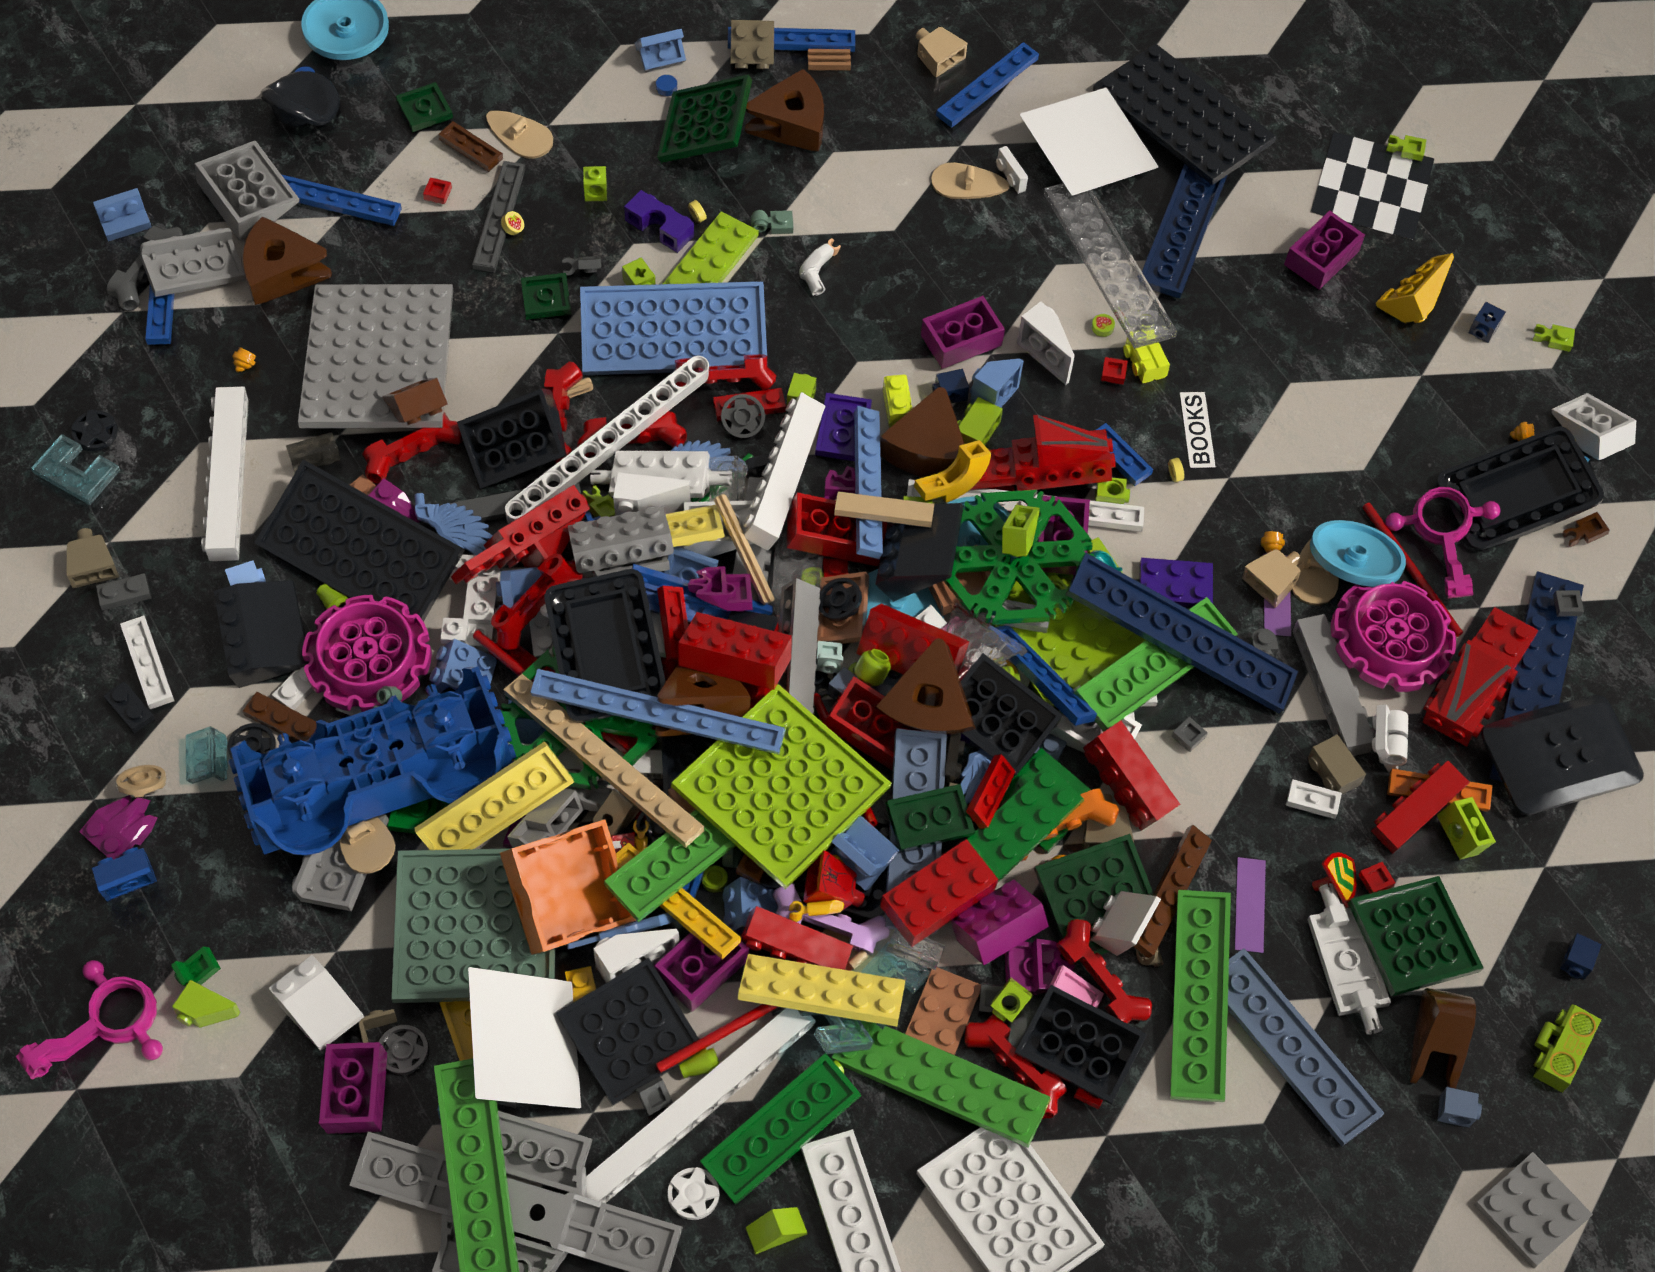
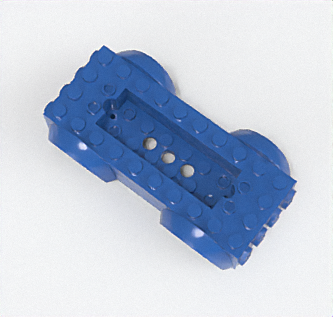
M479 667L462 668L463 680L454 692L448 691L440 694L437 691L436 685L431 684L433 692H431L428 685L426 687L428 698L418 701L416 705L403 703L394 695L390 697L385 705L331 723L318 720L316 721L315 732L309 740L291 743L288 734L282 733L284 741L281 734L278 735L279 748L270 750L267 754L252 750L245 740L238 742L234 747L230 748L233 758L229 759L232 773L238 774V776L234 777V782L238 793L243 792V794H240L239 800L243 811L248 810L244 814L248 829L254 828L251 831L255 846L261 845L264 854L279 849L297 855L320 853L338 842L350 825L430 798L452 803L513 763L512 759L516 758L512 743L508 744L512 739L508 727H502L505 721L501 710L494 708L498 706L494 692H488L491 689V685L487 675L482 676Z

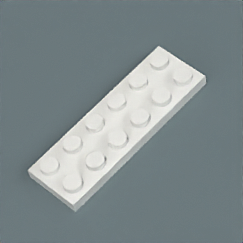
M853 1129L805 1144L801 1151L841 1272H901Z

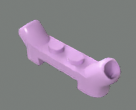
M791 884L786 890L782 886L774 890L773 897L778 905L776 914L789 919L790 913L798 912L789 911L790 904L793 901L802 903L794 885ZM837 913L836 916L831 914L817 916L803 914L802 919L797 922L801 924L803 920L850 937L848 944L853 945V950L858 952L863 950L869 955L873 954L876 942L887 938L890 933V929L885 927V919L882 916H876L858 925L851 922V918L843 914Z

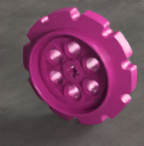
M1403 581L1401 584H1395L1391 582L1390 584H1382L1375 587L1355 585L1343 595L1338 603L1339 608L1332 615L1331 636L1339 640L1335 647L1339 657L1349 669L1355 668L1360 672L1359 678L1381 689L1386 685H1391L1396 692H1411L1420 690L1424 682L1429 685L1433 684L1449 667V660L1456 650L1455 632L1447 628L1451 619L1438 601H1432L1426 596L1427 592L1412 583Z
M362 595L346 599V605L342 608L333 605L324 611L315 620L317 630L308 632L305 637L302 656L305 661H309L304 666V671L312 689L316 693L324 692V698L328 704L344 711H350L353 707L359 706L361 712L373 709L374 706L382 705L377 701V692L384 686L397 687L402 692L401 702L419 688L418 676L426 675L431 664V647L429 644H425L429 642L430 638L418 614L409 615V608L406 604L390 597H383L381 601H374L373 595ZM376 631H381L379 634H373ZM357 635V636L354 637V638H351V639L348 638L349 636ZM396 647L395 650L388 651L389 648ZM341 656H347L344 659H338ZM381 668H387L383 672H377ZM361 672L359 676H353V674Z

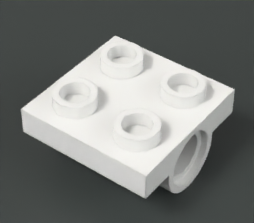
M1387 704L1377 705L1376 715H1373V727L1376 730V737L1372 738V748L1374 752H1377L1380 763L1384 764L1388 773H1390L1392 768L1399 769V766L1407 763L1408 714L1400 710H1389Z

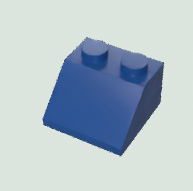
M137 847L128 849L122 853L123 856L116 859L112 857L103 859L97 863L98 866L92 868L97 888L106 901L157 882L148 856L143 848L139 850Z

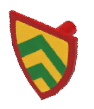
M1332 853L1322 862V866L1328 876L1314 881L1312 886L1315 891H1319L1320 886L1328 884V887H1330L1329 884L1332 883L1343 904L1348 908V902L1351 898H1354L1357 885L1354 859L1344 853Z

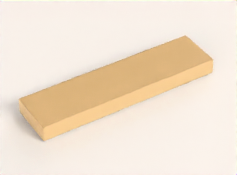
M838 492L834 515L931 527L934 504Z

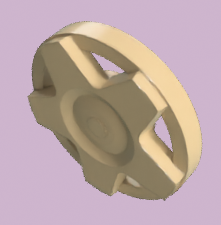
M155 765L132 767L122 772L116 779L117 788L120 793L134 795L135 797H144L146 793L162 789L166 785L164 769Z

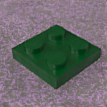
M436 82L395 96L396 102L412 132L453 118V113Z
M566 273L521 278L526 320L572 315Z

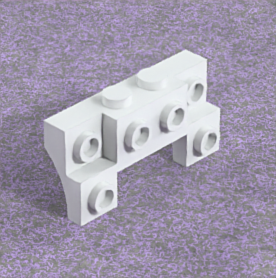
M462 555L456 567L454 568L452 574L449 577L450 580H452L451 576L466 561L470 560L476 555ZM495 565L486 572L483 570L475 579L468 582L463 619L443 618L441 644H447L455 638L485 653H489L485 647L473 638V634L480 630L494 642L495 628L491 624V619L499 609L498 602L503 601L502 596L497 595L496 582L500 581L502 568L499 569Z

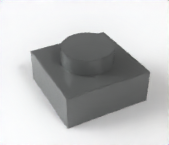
M1580 590L1555 591L1553 594L1557 616H1581L1584 609Z
M1189 716L1173 731L1172 737L1186 750L1191 752L1207 737L1208 732Z
M661 1077L636 1089L644 1110L649 1116L673 1103Z

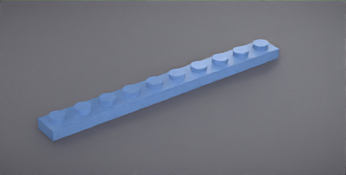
M537 669L530 692L532 696L778 755L786 731L785 727L692 705L673 706L658 702L657 697L541 669Z

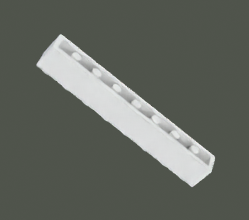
M217 387L215 397L211 398L214 416L210 417V428L213 431V436H209L208 441L211 456L207 457V467L210 470V476H206V489L209 491V496H205L204 499L207 517L203 518V529L206 531V537L202 538V551L207 553L209 561L239 560L248 397L245 387Z
M802 392L796 400L792 398L786 407L788 414L784 416L780 427L783 429L779 431L774 440V443L777 445L771 450L768 459L771 461L766 465L762 476L765 478L761 480L756 489L758 497L756 496L749 508L752 510V513L747 516L743 524L746 527L744 532L745 538L767 551L780 536L825 409V405Z

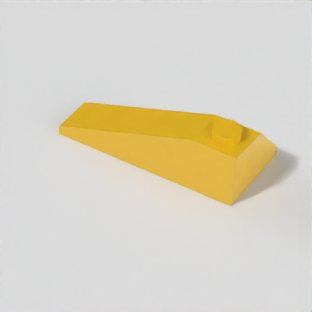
M1453 253L1432 257L1415 270V275L1401 280V286L1395 291L1394 288L1386 291L1376 302V306L1404 323L1424 321L1435 306L1453 261Z

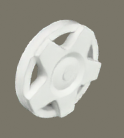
M698 1167L687 1168L678 1172L672 1178L668 1187L670 1207L677 1215L684 1219L699 1220L705 1218L714 1211L719 1201L717 1181L708 1171ZM692 1174L689 1179L683 1177L685 1175ZM705 1177L712 1183V1185L705 1184ZM673 1187L679 1193L674 1200L672 1197ZM714 1199L711 1206L706 1210L705 1202ZM689 1207L694 1214H689L682 1210Z

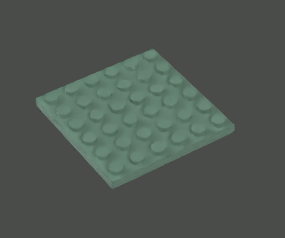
M509 849L398 851L392 1003L470 1001L469 967L555 979V948L531 955L500 856L501 852Z

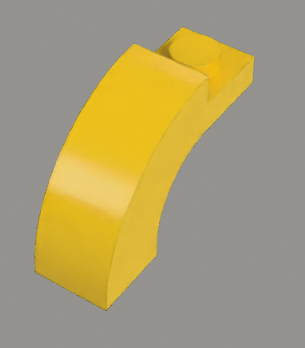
M980 440L960 445L956 459L946 470L935 475L916 479L914 488L925 501L941 497L945 502L957 499L968 492L981 479L989 465L991 452Z

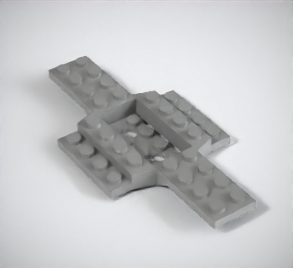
M498 1111L506 1174L568 1192L563 1195L507 1178L514 1232L550 1242L551 1247L515 1236L519 1272H556L568 1253L629 1272L670 1271L682 1232V1226L586 1197V1168L584 1166L593 1139ZM368 1132L349 1186L442 1214L441 1246L432 1272H460L445 1155ZM536 1204H541L545 1208V1216L540 1221H534L530 1217V1210Z

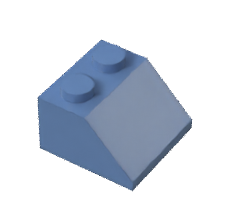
M1019 358L987 362L982 369L978 368L972 376L973 386L970 390V403L974 404L976 399L980 397L1002 408L1019 388L1023 360Z

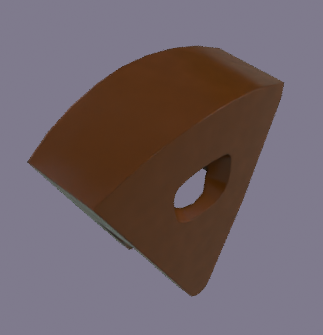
M804 69L747 102L746 112L755 116L745 125V132L747 134L819 152L823 138V97L815 80Z
M261 217L249 232L243 252L244 270L255 305L329 279L332 276L330 268L320 262V260L327 256L326 249L276 222Z
M939 387L880 437V455L885 460L905 472L920 477L938 474L946 470L954 462L959 446L963 445L964 441L945 388Z
M940 638L932 642L876 706L899 723L923 732L955 734L976 729L950 648Z
M679 664L657 695V701L663 704L673 706L692 705L738 717H743L750 710L751 697L740 681L682 667ZM657 725L655 728L657 736L691 734Z
M1430 988L1423 990L1413 1041L1410 1083H1417L1424 1073L1430 1053L1436 1051L1447 1054V1084L1449 1088L1456 1089L1475 1026L1476 1004L1472 997Z

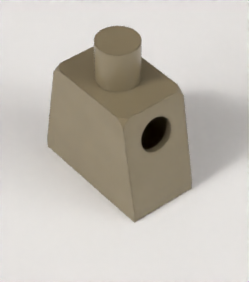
M80 529L77 532L78 540L67 543L66 574L72 588L118 578V571L102 535L93 536L91 529Z
M613 789L592 821L595 823L605 819L610 836L621 834L640 812V809L617 789Z
M1103 794L1105 801L1113 803L1111 794ZM1117 805L1119 813L1113 826L1108 827L1090 819L1086 820L1082 850L1127 834H1131L1134 842L1125 806Z

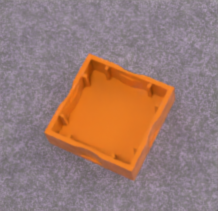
M605 819L500 853L531 955L636 921L604 885V880L618 870L616 852Z

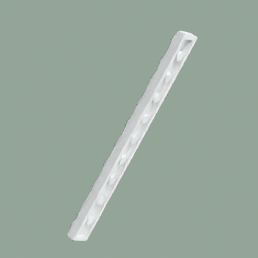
M909 479L907 496L921 497L914 488L915 480ZM974 489L969 490L957 499L975 497L976 495L981 497V493L1006 492V490ZM941 497L932 499V504L949 503L945 502ZM1090 500L1089 526L1142 532L1144 507ZM1023 501L998 502L1010 514L1015 505L1027 506Z

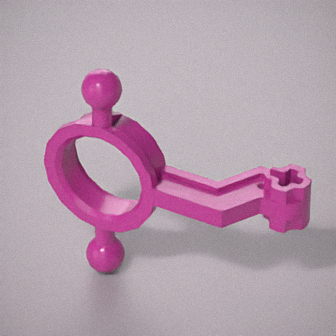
M1438 487L1429 490L1418 499L1413 508V515L1402 516L1399 513H1391L1386 517L1385 524L1391 531H1398L1404 525L1414 524L1416 532L1424 540L1435 545H1442L1447 577L1444 579L1447 598L1466 597L1473 595L1472 578L1470 574L1463 575L1462 564L1457 560L1455 543L1467 535L1472 525V517L1483 516L1486 519H1495L1500 514V507L1495 501H1488L1482 507L1473 508L1460 491L1451 487ZM1438 497L1450 498L1461 506L1464 513V521L1454 531L1448 533L1437 532L1430 529L1424 522L1422 517L1424 505L1431 499Z
M95 960L88 961L83 966V976L89 981H94L98 986L89 1001V1020L65 1038L46 1039L39 1045L36 1042L31 1045L27 1044L20 1049L16 1059L29 1077L35 1079L49 1072V1068L52 1066L51 1062L67 1060L98 1036L105 1041L116 1044L129 1043L137 1039L142 1045L141 1053L145 1059H158L162 1055L163 1046L160 1041L151 1039L146 1033L152 1027L157 1015V1001L152 990L142 981L128 977H115L107 980L103 975V964ZM120 988L137 990L144 999V1009L140 1018L133 1025L125 1029L113 1030L102 1025L99 1019V1008L109 993Z

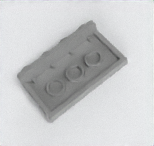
M218 228L207 232H196L184 236H173L167 239L150 240L142 243L140 246V258L155 297L244 281L246 278L232 241V231L230 228Z
M663 506L649 507L646 510L637 512L629 511L613 517L604 516L598 520L588 522L580 521L568 526L576 569L579 573L671 555L674 552L671 532Z
M384 814L377 816L387 826L388 817ZM338 841L332 847L320 853L303 856L302 866L292 882V891L301 902L352 911L367 874H361L352 870L346 863L341 851L340 842Z

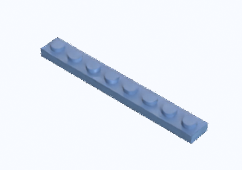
M857 406L854 411L855 494L881 497L879 411ZM856 518V554L880 559L883 554L882 521Z

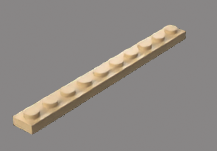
M521 674L504 688L505 696L685 848L704 832V826L582 723L573 722L569 718L567 711L557 702L532 696L530 692L533 682L526 676Z

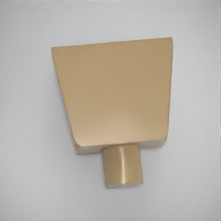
M938 27L931 33L925 28H921L917 32L916 38L919 40L918 57L935 77H938L966 58L967 43L943 27Z
M1274 549L1247 564L1242 579L1276 608L1297 584L1301 572L1297 566L1303 562L1302 557L1295 551L1286 557L1279 550Z

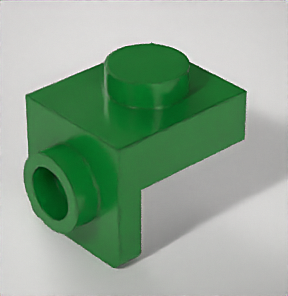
M204 946L185 962L175 961L171 964L175 971V979L183 986H186L190 980L202 985L221 969L210 948Z

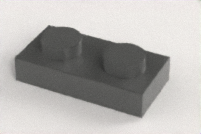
M145 573L96 585L102 611L151 599Z

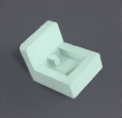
M818 641L816 671H823L828 674L839 673L843 664L842 643Z

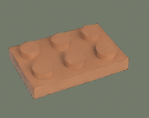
M867 572L822 577L820 591L827 583L834 579L849 578L853 580L861 589L862 601L858 612L854 616L852 615L842 621H830L819 611L817 642L826 641L842 644L860 642L867 621L869 575ZM843 584L845 588L852 586L850 584ZM832 588L827 592L826 595L832 593ZM823 607L824 611L828 613L829 608Z
M933 966L905 1034L955 1055L964 1034L965 1026L968 1024L979 997L981 984Z

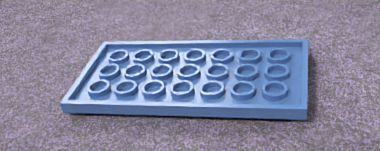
M763 282L580 287L583 375L673 373L675 371L674 361L677 359L703 356L709 362V366L744 364L743 355H767Z

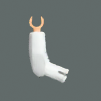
M830 239L828 243L815 249L800 267V278L806 280L813 296L820 295L825 291L818 273L822 265L839 252L840 245L838 247L832 246L834 239Z

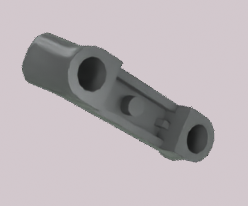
M152 226L143 238L147 242L150 240L167 239L173 236H183V233L179 227L162 229L158 226ZM140 255L126 273L117 270L107 285L108 295L117 298L120 308L126 311L134 310L140 305L137 291L143 283L148 281Z

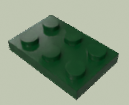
M961 784L891 799L885 803L898 849L900 850L899 852L968 837L975 833L971 817L966 812L968 807Z

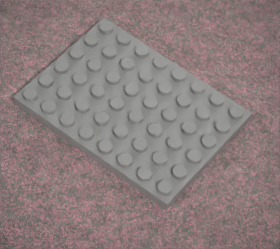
M453 284L315 285L298 417L299 428H442L444 406L442 407V412L432 416L426 413L420 416V421L408 425L407 422H398L384 401L383 396L426 378H437L445 396Z

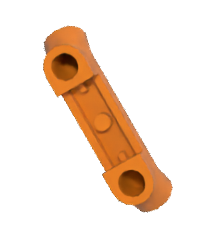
M1093 789L1080 794L1084 798V802L1044 840L1057 836L1058 831L1063 829H1076L1082 825L1081 822L1088 819L1108 827L1113 826L1117 819L1119 808L1117 805L1105 801L1101 789Z

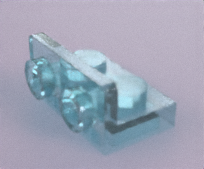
M210 726L186 735V781L194 784L211 777H215L220 781L227 780L228 742L225 734Z

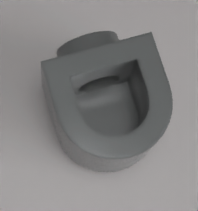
M1258 629L1254 632L1250 645L1275 658L1279 650L1275 634L1268 629Z

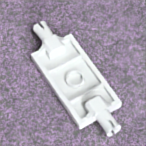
M616 451L613 468L611 470L594 469L591 472L594 475H590V481L592 485L610 484L609 493L613 497L618 472L690 480L691 498H704L705 489L710 488L711 485L731 486L732 472L711 471L709 469L710 455L708 451Z
M1332 883L1329 884L1330 887H1328V884L1319 887V891L1326 908L1320 914L1310 915L1307 920L1338 1016L1358 1012L1361 1014L1366 1034H1372V1030L1374 1034L1383 1030V1027L1380 1024L1376 1009L1388 1007L1391 1003L1383 978L1351 909L1346 908L1344 904L1340 903L1337 891Z

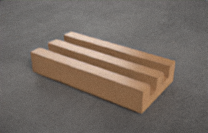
M808 49V70H851L850 49Z

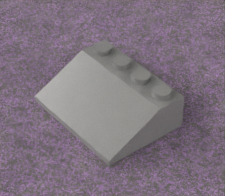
M256 141L195 163L197 183L239 241L248 237L249 232L261 217L274 222L299 202L298 196Z

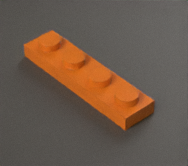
M1392 768L1389 775L1387 795L1397 797L1403 795L1405 798H1408L1412 794L1409 789L1420 779L1425 782L1430 775ZM1470 782L1446 805H1450L1454 801L1473 797L1478 809L1488 812L1491 805L1492 785Z

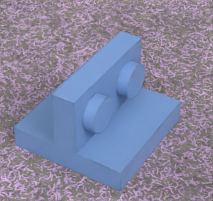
M682 29L643 37L634 42L636 51L640 52L644 71L686 61L681 40L684 37Z
M138 188L93 202L108 242L152 227Z
M677 546L673 547L674 552L668 555L670 570H666L664 573L690 581L691 579L700 578L696 571L706 567H717L719 560Z
M860 816L846 833L837 834L832 840L835 847L831 850L830 854L838 855L845 865L855 871L857 875L856 883L864 890H868L900 850Z

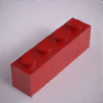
M1449 761L1442 766L1437 763L1427 772L1430 777L1425 782L1420 779L1409 789L1412 794L1408 798L1402 795L1391 805L1395 810L1389 815L1384 812L1374 821L1377 826L1371 832L1392 854L1470 783Z
M758 906L750 911L741 935V941L746 942L747 947L757 951L763 949L771 952L770 956L773 958L788 959L790 961L845 970L853 945Z

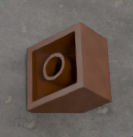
M426 378L383 396L384 401L398 422H407L408 425L420 421V416L426 413L429 416L438 414L443 411V406L448 405L437 378Z

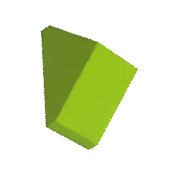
M797 1207L772 1209L746 1227L755 1254L807 1235V1230Z

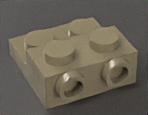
M731 20V64H735V68L747 69L748 65H756V69H769V65L774 64V21Z

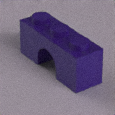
M642 190L624 206L625 221L639 230L643 231L651 224L662 225L659 228L660 243L676 253L694 237V222L690 218L679 214L671 206L663 204L653 195L647 194Z

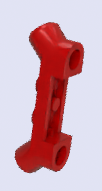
M743 355L744 364L709 366V376L705 383H717V379H727V382H739L741 378H749L762 390H768L775 383L776 374L767 366V355ZM691 358L675 360V370ZM699 367L693 369V371L697 373L704 371L702 368ZM680 381L675 383V385L683 387L686 383Z
M569 361L560 369H547L544 383L545 389L552 391L559 411L562 433L567 430L565 410H568L570 405L567 392L583 378V374L574 362ZM565 443L566 454L568 455L573 450ZM563 458L557 459L554 462L557 464Z
M668 411L627 444H644L662 440L674 448L675 446L678 447L680 443H685L687 432L685 428L677 424L676 415ZM606 417L589 419L583 424L584 434L577 440V447L607 425ZM623 424L621 427L623 429H630L632 425ZM606 438L603 440V442L610 444L614 442V440L612 438ZM588 452L584 456L591 458L595 453Z
M444 412L442 428H422L389 445H386L383 439L371 444L363 452V458L368 463L365 469L366 477L373 483H380L383 479H386L390 467L400 462H405L420 452L428 451L431 447L441 442L459 445L463 442V438L457 422L449 420Z
M561 554L549 556L537 568L542 575L511 608L503 604L492 616L491 624L497 630L496 643L500 648L515 650L520 646L521 631L536 617L540 608L545 604L544 598L548 588L582 579L583 573L577 571L575 561H565Z
M1079 919L1069 921L1066 936L1056 943L1059 952L1070 966L1078 960L1082 963L1111 1000V1003L1104 1007L1109 1015L1127 1024L1131 1020L1147 1021L1152 1011L1151 1000L1145 997L1130 996L1121 988L1123 987L1121 980L1115 974H1110L1105 967L1107 964L1099 953H1094L1089 947L1091 924L1088 921Z
M992 1014L984 1023L969 1022L965 1026V1044L967 1047L990 1048L995 1053L996 1060L1003 1067L1007 1066L1014 1073L1018 1083L1051 1097L1043 1118L1047 1119L1055 1116L1058 1113L1057 1100L1067 1092V1088L1062 1080L1048 1071L1041 1075L1029 1061L1016 1055V1048L1008 1041L1011 1029L996 1015Z

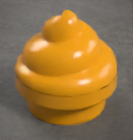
M239 347L237 352L234 351L232 355L236 372L250 369L256 363L254 361L256 355Z
M1521 422L1519 426L1515 427L1514 431L1510 432V436L1517 441L1534 436V425Z
M1268 531L1261 538V546L1266 553L1274 549L1280 551L1285 545L1283 534L1279 532Z

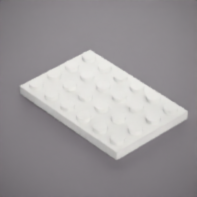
M980 1127L917 1170L919 1178L987 1272H1069L1105 1245L1031 1145L1027 1148Z

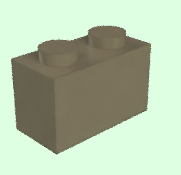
M1338 734L1314 746L1308 756L1311 768L1319 773L1326 789L1344 794L1360 786L1366 776V773Z

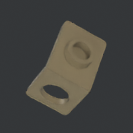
M394 1009L372 1011L368 1016L359 1021L363 1043H369L366 1030L397 1022Z

